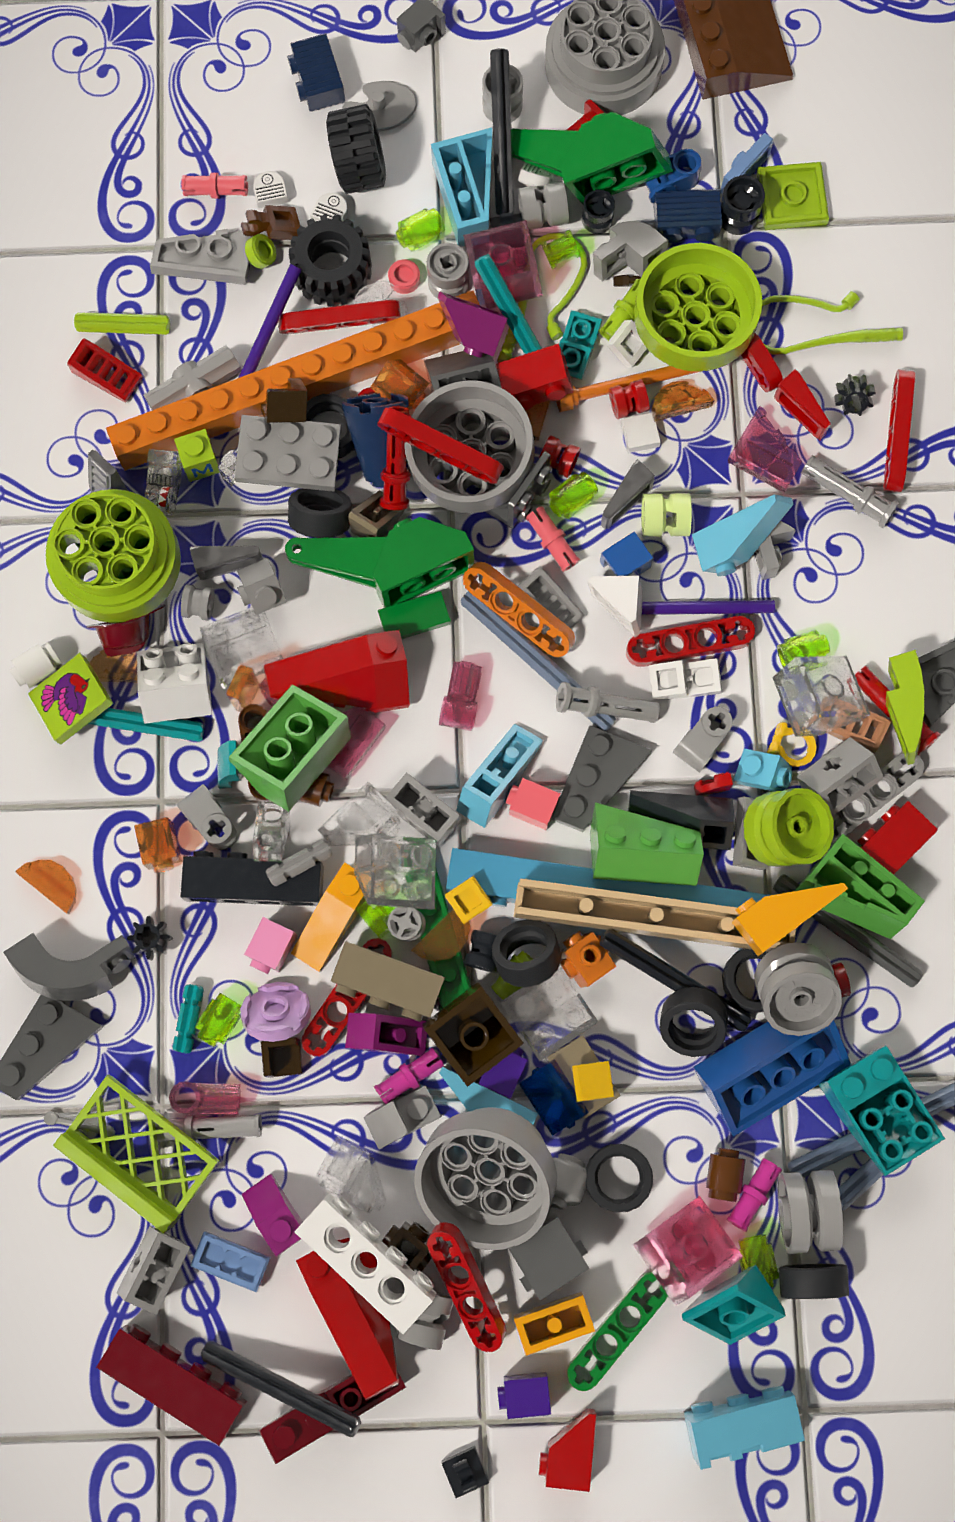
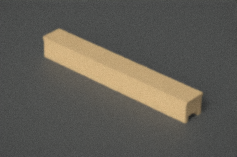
M521 878L520 882H518L513 916L515 918L604 930L613 929L619 932L752 949L732 923L739 916L735 911L737 907ZM796 928L766 951L769 952L780 945L795 943Z

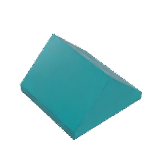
M757 1265L702 1293L682 1313L683 1321L729 1345L786 1316L785 1309Z

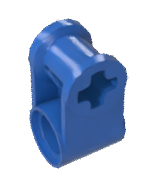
M686 148L669 155L673 171L645 182L650 192L648 197L651 203H654L655 192L686 191L697 185L700 176L701 157L696 151ZM683 167H687L692 169V171L683 172L680 169Z

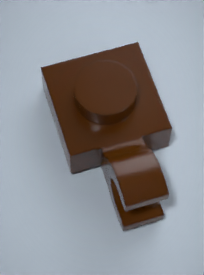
M265 205L263 212L247 210L245 213L247 222L241 223L243 235L255 236L267 231L268 239L291 240L293 236L298 237L297 229L300 227L296 208L288 206Z

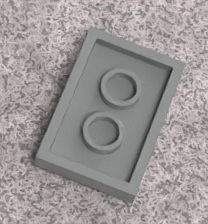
M241 415L235 482L335 491L341 424L312 421L266 423L264 417Z

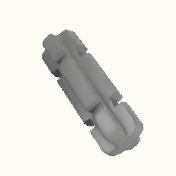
M321 839L312 844V848L309 850L306 847L282 860L283 864L279 865L277 863L266 870V874L270 882L274 886H278L287 881V877L291 876L293 878L315 866L316 861L320 860L322 862L332 856V851L328 843Z

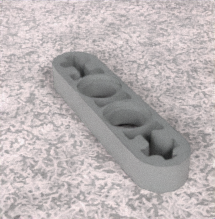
M903 753L881 768L884 776L882 780L886 781L890 786L889 795L887 797H878L874 794L871 787L855 799L861 802L864 807L862 817H851L847 813L846 807L838 812L840 816L837 814L832 816L834 821L841 817L844 822L834 830L836 837H833L831 845L842 834L847 836L919 779L924 771V762L921 757L916 756L915 763L913 764L914 767L911 770L913 776L908 772L897 781L892 775L902 768L901 760L907 764Z

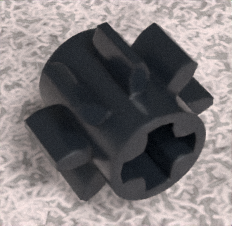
M848 374L847 379L842 383H836L839 394L834 396L835 405H843L844 415L850 412L861 416L867 407L873 408L874 405L870 396L875 395L876 392L874 384L867 385L866 375L863 374L861 377Z
M147 916L146 924L133 923V926L136 928L135 933L127 937V940L135 942L137 945L132 953L139 955L145 950L146 957L150 961L153 960L154 953L158 951L165 955L167 954L164 945L166 941L173 940V937L164 934L163 930L167 927L164 921L154 926L153 918ZM151 930L152 933L157 935V940H151L149 946V944L143 942V937L149 936Z

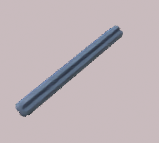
M469 591L464 594L461 599V605L553 688L558 691L562 682L569 683L571 687L582 688L521 632ZM573 698L574 701H581V699ZM598 713L596 716L587 717L603 731H608L616 721L615 716Z
M955 1083L921 1098L931 1116L955 1105ZM849 1133L790 1161L788 1168L790 1172H800L805 1178L810 1175L811 1171L821 1170L863 1150V1148L852 1133Z

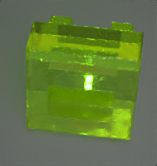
M387 898L375 908H372L366 901L356 909L359 916L378 938L382 939L390 932L385 922L395 907Z

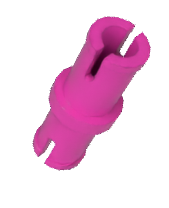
M433 1048L410 1064L406 1065L403 1063L399 1066L400 1070L374 1086L376 1092L381 1095L380 1098L385 1105L408 1089L412 1088L415 1090L419 1087L418 1083L444 1067L443 1062L437 1058L439 1056Z
M762 1158L749 1184L743 1185L741 1191L743 1194L726 1220L742 1231L747 1232L760 1206H765L769 1200L766 1196L778 1175L782 1172V1169L771 1161Z

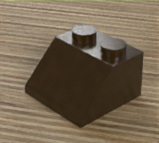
M479 982L422 1024L426 1033L467 1087L524 1044Z

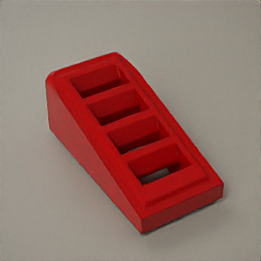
M85 338L81 340L67 362L73 374L125 403L143 378L142 374ZM99 362H103L97 374L93 373ZM111 369H116L111 378L109 379V381L107 382L105 378L107 377ZM123 374L127 375L128 377L121 388H116Z
M794 369L779 383L774 399L814 437L822 440L831 423L800 373Z

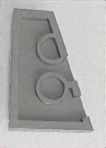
M228 229L216 230V235L198 237L195 234L156 239L150 263L151 272L158 275L246 285L251 263L245 253V243L253 236H245L243 231L228 233Z

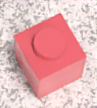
M522 778L519 787L513 784L508 794L506 804L511 805L509 815L547 830L561 793Z

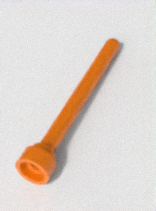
M667 366L580 388L573 386L574 393L565 395L564 398L557 400L556 403L561 413L573 410L574 406L579 405V401L609 394L610 387L618 385L626 387L632 381L642 379L644 385L701 371H687Z

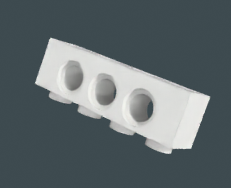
M329 1193L296 1229L295 1233L393 1326L404 1334L433 1302L437 1294L433 1290V1282L421 1271L415 1273L405 1264L407 1258L400 1250L394 1246L388 1248L379 1239L380 1233L372 1224L365 1220L360 1222L351 1213L353 1208L344 1198L339 1195L334 1197ZM341 1226L346 1228L350 1234V1241L347 1243L337 1241L333 1235L334 1227ZM360 1253H372L377 1259V1266L374 1268L365 1267L360 1261ZM391 1277L400 1279L405 1287L404 1292L393 1293L387 1287V1279Z

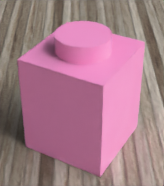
M263 917L244 955L252 959L250 966L266 974H269L270 969L280 972L298 935L294 931Z

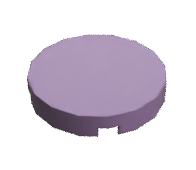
M274 982L258 987V992L252 996L250 993L244 999L240 1008L243 1027L250 1036L260 1041L275 1042L286 1040L298 1034L308 1024L311 1016L308 995L305 991L304 993L300 991L298 986L286 982Z

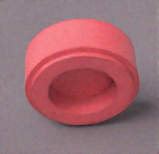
M406 259L394 262L388 271L391 288L400 294H408L415 291L420 284V270L418 266Z

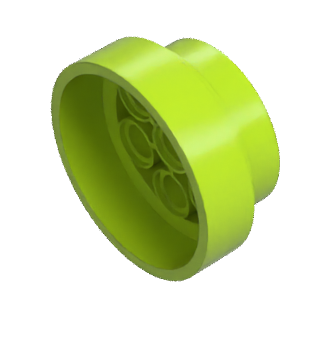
M688 243L673 247L657 256L648 265L640 279L634 307V320L637 332L646 348L655 357L669 366L687 371H709L723 367L737 359L747 349L755 335L762 311L761 288L748 264L735 253L725 248L707 243ZM689 290L692 291L694 294L686 295L682 291ZM719 300L725 305H716L712 301ZM663 308L667 309L670 313L663 314L657 310ZM688 319H696L700 324H692ZM726 329L731 334L725 335L720 333L718 330ZM670 337L676 340V342L670 343L664 338ZM702 348L706 351H695L694 349Z
M100 490L87 494L71 503L54 522L46 544V565L55 587L64 599L79 613L102 622H125L152 612L169 596L180 571L181 554L179 543L166 516L147 498L126 490ZM125 511L131 512V516L126 521H116L120 513ZM97 514L96 519L92 523L82 524L86 516ZM143 538L150 540L145 548H134L138 540ZM115 541L111 550L106 552L100 551L103 543ZM80 543V547L75 553L66 554V549L69 545ZM125 568L133 569V573L129 578L118 579L121 570ZM92 570L98 571V575L94 580L90 582L83 581L87 572Z

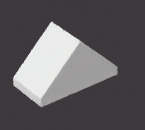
M639 576L590 577L587 582L591 595L634 637H637L641 631L643 589Z

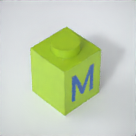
M206 429L174 439L184 471L190 482L221 472Z

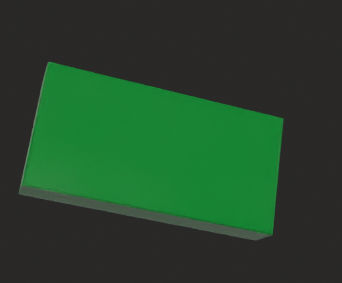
M441 591L378 610L384 632L399 630L401 639L451 624Z

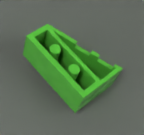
M595 802L590 830L593 879L697 886L704 856L701 833L699 831Z
M844 834L830 846V849L822 859L818 860L795 889V891L845 883L848 889L823 907L822 910L889 939L908 925L925 902L923 898Z

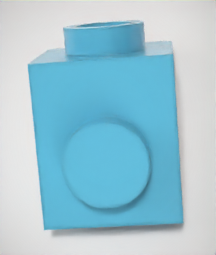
M744 749L734 781L740 785L769 790L770 792L784 791L789 787L792 780V766L780 755Z

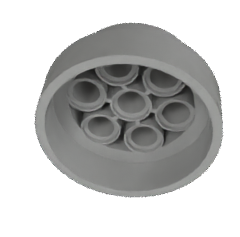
M574 0L556 16L547 34L545 72L551 89L566 106L581 114H584V103L589 99L604 113L615 112L619 115H625L636 110L649 100L661 79L665 57V40L662 29L656 18L640 0ZM601 66H607L609 68L603 69L601 68Z
M460 381L448 384L428 395L411 416L431 428L497 460L504 468L510 470L506 476L499 478L497 484L488 483L405 442L407 462L417 486L431 501L443 508L461 513H478L494 509L506 503L514 496L532 470L535 446L528 415L513 395L494 384L482 381ZM469 423L480 424L479 428L475 431L464 429ZM501 436L509 438V441L504 445H495L493 443L496 438ZM442 471H451L453 473L447 480L437 479L438 474ZM471 485L482 487L477 494L466 493V489Z
M488 1107L452 1116L434 1130L417 1161L414 1186L422 1210L435 1226L441 1222L452 1223L460 1229L468 1246L484 1250H502L526 1242L542 1227L556 1192L557 1173L552 1155L541 1134L528 1120L506 1109Z

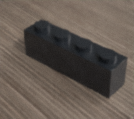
M194 851L193 856H183L180 897L186 902L317 906L323 896L324 865L321 861H316L315 866L293 878L289 876L286 878L287 881L274 886L270 882L266 870L277 863L279 865L283 864L282 855L279 858L277 854L269 853V861H259L258 859H250L247 853L229 852L227 853V858L214 857L213 852Z

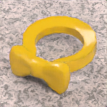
M780 722L776 726L775 735L772 737V742L766 753L780 755L792 767H800L812 761L816 754L817 746L815 738L805 728L798 726L788 728L786 722ZM797 734L803 737L808 747L806 755L800 760L791 759L781 746L783 736Z

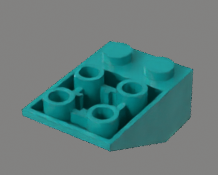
M886 1045L872 1051L819 1084L838 1117L884 1176H887L945 1140V1137Z

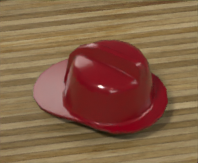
M159 605L152 612L125 622H102L86 627L96 629L104 653L107 656L131 654L141 649L149 637V614L164 608L166 605Z

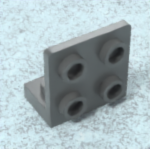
M544 451L537 463H533L532 470L514 496L506 503L485 512L514 529L518 521L523 523L533 509L531 503L536 495L541 497L551 483V479H549L552 471L550 467L551 455ZM505 468L500 477L506 476L510 470Z

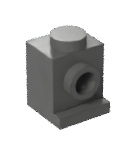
M417 0L397 18V37L399 42L406 49H412L416 53L423 45H429L437 33L441 37L446 34L445 14L430 0Z

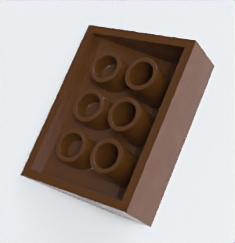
M674 0L702 100L793 80V72L771 0Z

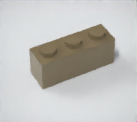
M345 941L331 982L337 984L335 991L353 998H355L357 992L370 996L368 1003L388 1010L390 1004L403 1008L402 1016L421 1022L423 1016L431 1017L445 977Z

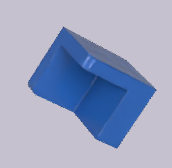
M635 531L601 552L600 557L601 565L603 567L609 565L616 576H629L636 570L640 575L651 568L653 561L652 555Z

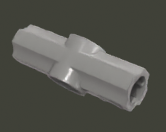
M225 345L198 362L188 361L181 364L174 370L172 378L148 391L143 396L151 410L216 387L241 372L242 369L230 348Z

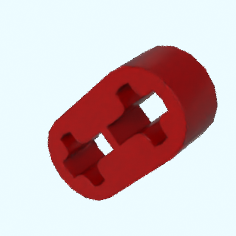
M755 333L751 343L741 356L760 387L768 393L778 387L779 383L783 380V376L764 343Z

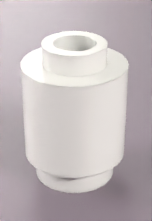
M47 642L42 646L37 644L11 660L14 667L9 670L20 687L26 683L29 688H32L56 672V668L63 664Z

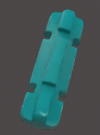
M187 984L184 987L182 998L185 1001L181 1003L176 1026L178 1035L174 1036L172 1045L173 1050L176 1052L191 1053L194 1039L191 1038L192 1034L196 1033L201 1008L198 1004L199 1001L202 1002L204 989L201 986Z

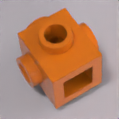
M578 931L562 942L565 948L561 950L562 961L560 967L569 979H575L580 988L592 985L617 967L608 954L610 951L600 946L601 936H596L594 932L582 935Z

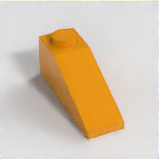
M344 862L323 894L291 954L320 972L375 889L374 881Z
M845 883L787 892L765 896L757 903L751 897L735 909L739 916L732 923L756 955L759 956L845 892L848 887Z

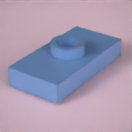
M764 133L747 152L741 151L732 162V168L723 178L721 194H723L727 182L732 178L740 175L752 176L757 171L758 167L769 158L773 138Z
M204 1231L190 1266L251 1291L258 1292L271 1257Z

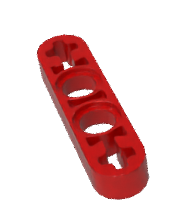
M383 300L282 313L278 321L279 333L297 334L386 323L401 317L400 301Z
M898 369L895 374L883 481L884 491L901 493L904 487L915 387V371Z
M384 408L377 423L385 432L485 482L497 484L504 469V466L497 460L395 409Z
M734 616L641 633L629 640L626 647V657L632 665L645 667L738 650L747 647L751 643L755 635V627L749 618ZM735 625H739L741 630H747L743 640H739L737 635H730L726 637V643L722 644L721 627L724 628L723 634L733 632ZM708 630L715 635L716 642L710 647L702 646L698 642L697 635L701 631ZM676 636L682 640L683 649L677 653H672L666 649L665 640L668 637ZM655 639L659 640L658 649L661 654L660 656L656 655L657 649L647 651L645 658H640L639 653H633L638 643H642L644 648L654 647Z
M373 938L362 946L366 949L371 947L377 949L381 945L384 947L382 953L393 958L390 945L383 939ZM336 984L305 1029L301 1037L303 1049L314 1057L327 1055L347 1028L349 1013H357L368 995L357 993L355 998L335 991ZM335 1002L344 1003L347 1007V1015L340 1022H334L328 1016L329 1006ZM321 1018L329 1026L338 1028L334 1035L329 1030L326 1032L323 1040L327 1044L324 1048L317 1047L315 1050L310 1048L312 1046V1041L309 1039L312 1033L319 1035L324 1028L322 1025H318Z
M441 1222L433 1228L428 1238L427 1247L473 1344L481 1351L494 1352L501 1347L507 1329L504 1320L462 1232L452 1223ZM446 1241H451L450 1247L448 1246ZM451 1267H463L468 1272L469 1277L459 1278L455 1276L451 1271ZM476 1297L483 1303V1307L480 1309L472 1308L467 1304L465 1298Z

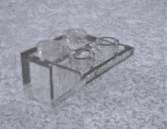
M253 607L199 627L216 677L223 689L264 673V664L283 659L266 613L262 612L256 615Z
M370 834L355 839L354 874L368 905L435 909L436 840L383 834Z
M561 965L550 979L539 985L522 987L501 1001L502 1008L539 1061H542L598 1023V1020Z
M337 1136L315 1175L322 1179L320 1186L335 1195H342L344 1191L354 1197L351 1204L369 1214L374 1209L377 1211L382 1210L386 1204V1198L373 1153L343 1136Z

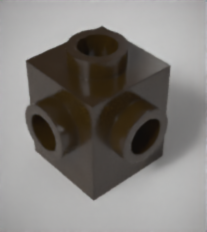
M405 1221L400 1229L393 1225L382 1239V1242L388 1248L394 1246L407 1258L405 1264L413 1271L422 1272L432 1259L427 1247L430 1233L417 1222H413L410 1225ZM406 1240L415 1246V1250L411 1253L405 1252L402 1248V1243Z

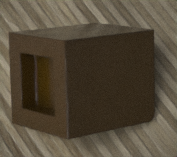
M288 378V388L268 389L266 391V404H261V412L266 423L306 422L307 389L301 378Z
M293 1037L275 1042L261 1041L264 1077L273 1078L303 1074L301 1042L299 1038Z

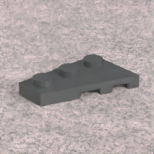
M955 641L918 658L924 684L923 719L929 728L955 703Z
M589 725L551 820L584 832L592 822L595 802L607 805L622 785L627 782L635 770L651 754L652 750Z
M40 995L0 1060V1091L15 1100L22 1099L52 1073L55 1067L68 1056L75 1053L92 1035L97 1034L104 1026L60 1000Z

